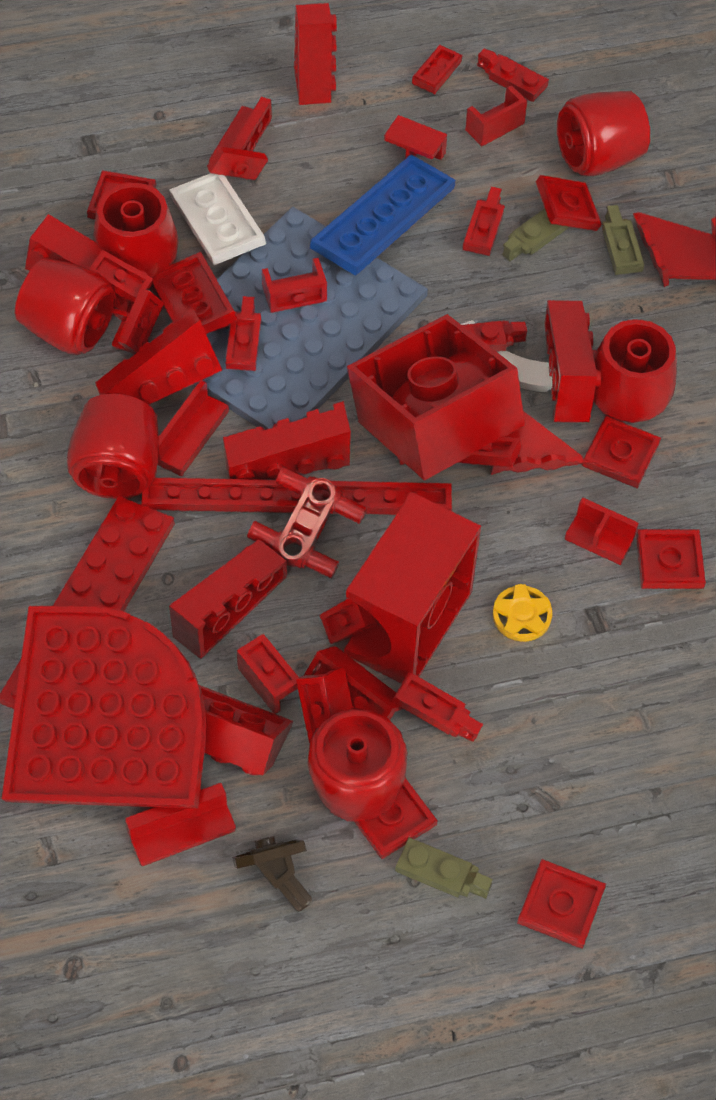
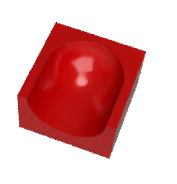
M448 314L347 366L358 422L424 481L469 457L471 453L481 450L487 444L494 443L496 439L505 437L525 426L517 367Z
M411 492L346 590V598L357 603L375 617L377 625L371 629L354 634L344 648V653L401 684L408 672L419 677L472 593L481 525Z

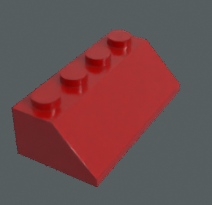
M199 685L202 691L206 714L204 753L211 755V758L216 762L231 763L241 767L242 771L247 774L263 776L274 765L293 721Z

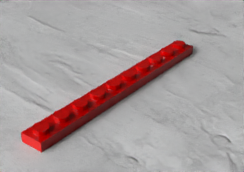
M155 478L152 485L142 491V507L170 511L293 513L300 500V495L276 484V480ZM331 481L335 487L344 492L343 496L366 506V514L396 515L411 492L452 511V483ZM318 490L313 494V497L318 501H325L330 497V494L325 490Z

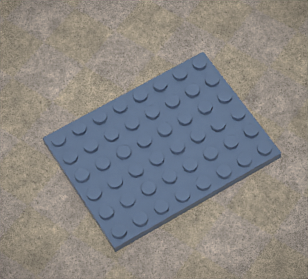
M295 207L290 208L264 233L265 245L241 255L217 279L236 312H241L243 296L255 297V313H261V331L256 371L226 369L230 324L206 334L222 368V371L203 379V381L207 382L208 395L227 404L230 410L256 427L261 426L265 430L272 428L279 420L289 418L291 422L307 418L306 412L319 409L349 378L347 366L373 353L428 294L426 287L377 257L355 276L310 249L311 239L326 226ZM319 258L327 281V301L271 313L262 287V269L268 268L271 280L273 281L312 273V259Z

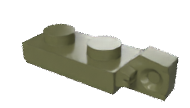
M618 205L607 206L606 221L602 222V232L615 275L643 272L644 261L631 220L622 219Z
M544 208L508 236V241L503 244L504 250L502 255L509 261H512L521 253L533 255L569 227L550 224Z
M408 838L395 867L397 873L459 898V895L467 897L469 892L486 899L492 887L493 879L478 873L479 868L472 865V863L412 838Z

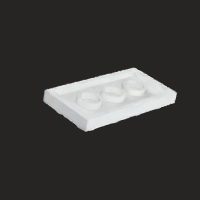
M210 173L169 189L173 202L213 265L266 244L264 234L224 175Z

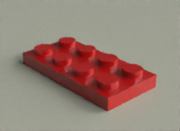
M198 252L170 265L167 269L153 277L152 284L159 298L164 302V307L173 324L184 317V313L192 306L206 334L224 328L238 320L234 309L202 252Z

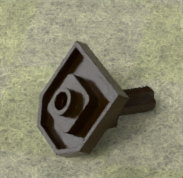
M275 836L254 841L255 848L248 849L249 852L232 857L234 867L237 869L256 865L273 888H278L296 911H302L312 902L311 895L294 876L295 869L291 855L307 851L303 840L295 839L287 842H276Z

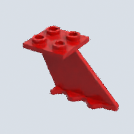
M633 213L642 242L650 253L652 263L658 270L664 287L669 286V279L716 280V217L711 219L712 234L644 213Z
M523 411L525 426L505 436L520 438L522 449L513 467L491 466L490 472L493 475L509 470L516 473L526 472L535 468L555 470L563 466L582 464L583 456Z

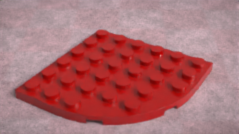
M29 606L1 799L5 802L198 809L206 742L205 705L196 675L179 648L150 623L121 610L95 606Z

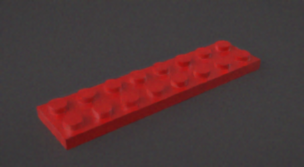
M118 496L53 606H95L125 611L175 525L174 517L149 507H142L141 504ZM21 659L0 693V704L12 709L15 706Z

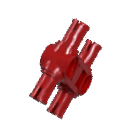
M283 466L277 476L276 484L299 494L300 500L283 531L277 532L254 521L248 531L247 538L253 541L260 539L287 560V566L300 569L308 567L332 579L339 566V561L316 551L315 544L331 514L338 513L360 524L366 514L367 507L343 496L344 492L335 487L326 478H316L314 476L306 478ZM318 490H325L330 494V497L325 501H318L313 497V494ZM289 544H298L302 548L301 552L295 556L288 555L284 550Z

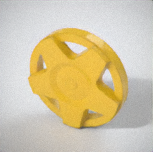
M518 584L507 588L498 595L493 606V621L497 629L507 638L520 642L532 641L541 637L548 630L552 620L551 603L548 597L539 590L526 586V584ZM513 594L512 599H505L506 597ZM546 612L547 619L546 622L543 623V621L540 618V615ZM498 614L507 618L505 626L502 624ZM526 628L532 633L519 634L518 632L521 629Z

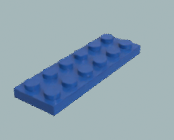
M409 155L310 241V249L356 276L450 193L455 187L456 180L417 157Z

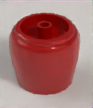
M632 91L588 93L570 98L560 110L557 119V138L562 156L569 168L582 176L602 175L643 157L648 151L650 144V125L645 107L638 95Z
M130 182L113 187L99 200L93 241L97 243L101 251L104 250L138 270H144L152 278L175 262L178 250L177 230L165 197L156 188L143 183Z
M46 257L40 259L27 274L17 296L15 317L19 323L53 347L71 355L84 354L94 348L107 330L113 316L112 311L115 309L116 293L109 281L99 273L83 266Z
M633 319L622 321L611 327L596 352L595 366L596 369L601 370L600 387H595L593 403L603 414L618 421L628 423L649 421L665 410L674 395L677 376V356L674 341L663 327L651 321Z
M113 393L101 394L91 398L84 405L68 447L67 469L75 483L90 494L117 499L118 496L129 499L140 495L142 491L150 487L155 480L158 465L159 438L157 414L144 401L129 395Z
M352 708L333 714L318 726L310 740L307 764L318 796L333 815L346 821H368L378 818L380 814H384L391 808L406 777L408 752L401 731L389 718L369 709Z

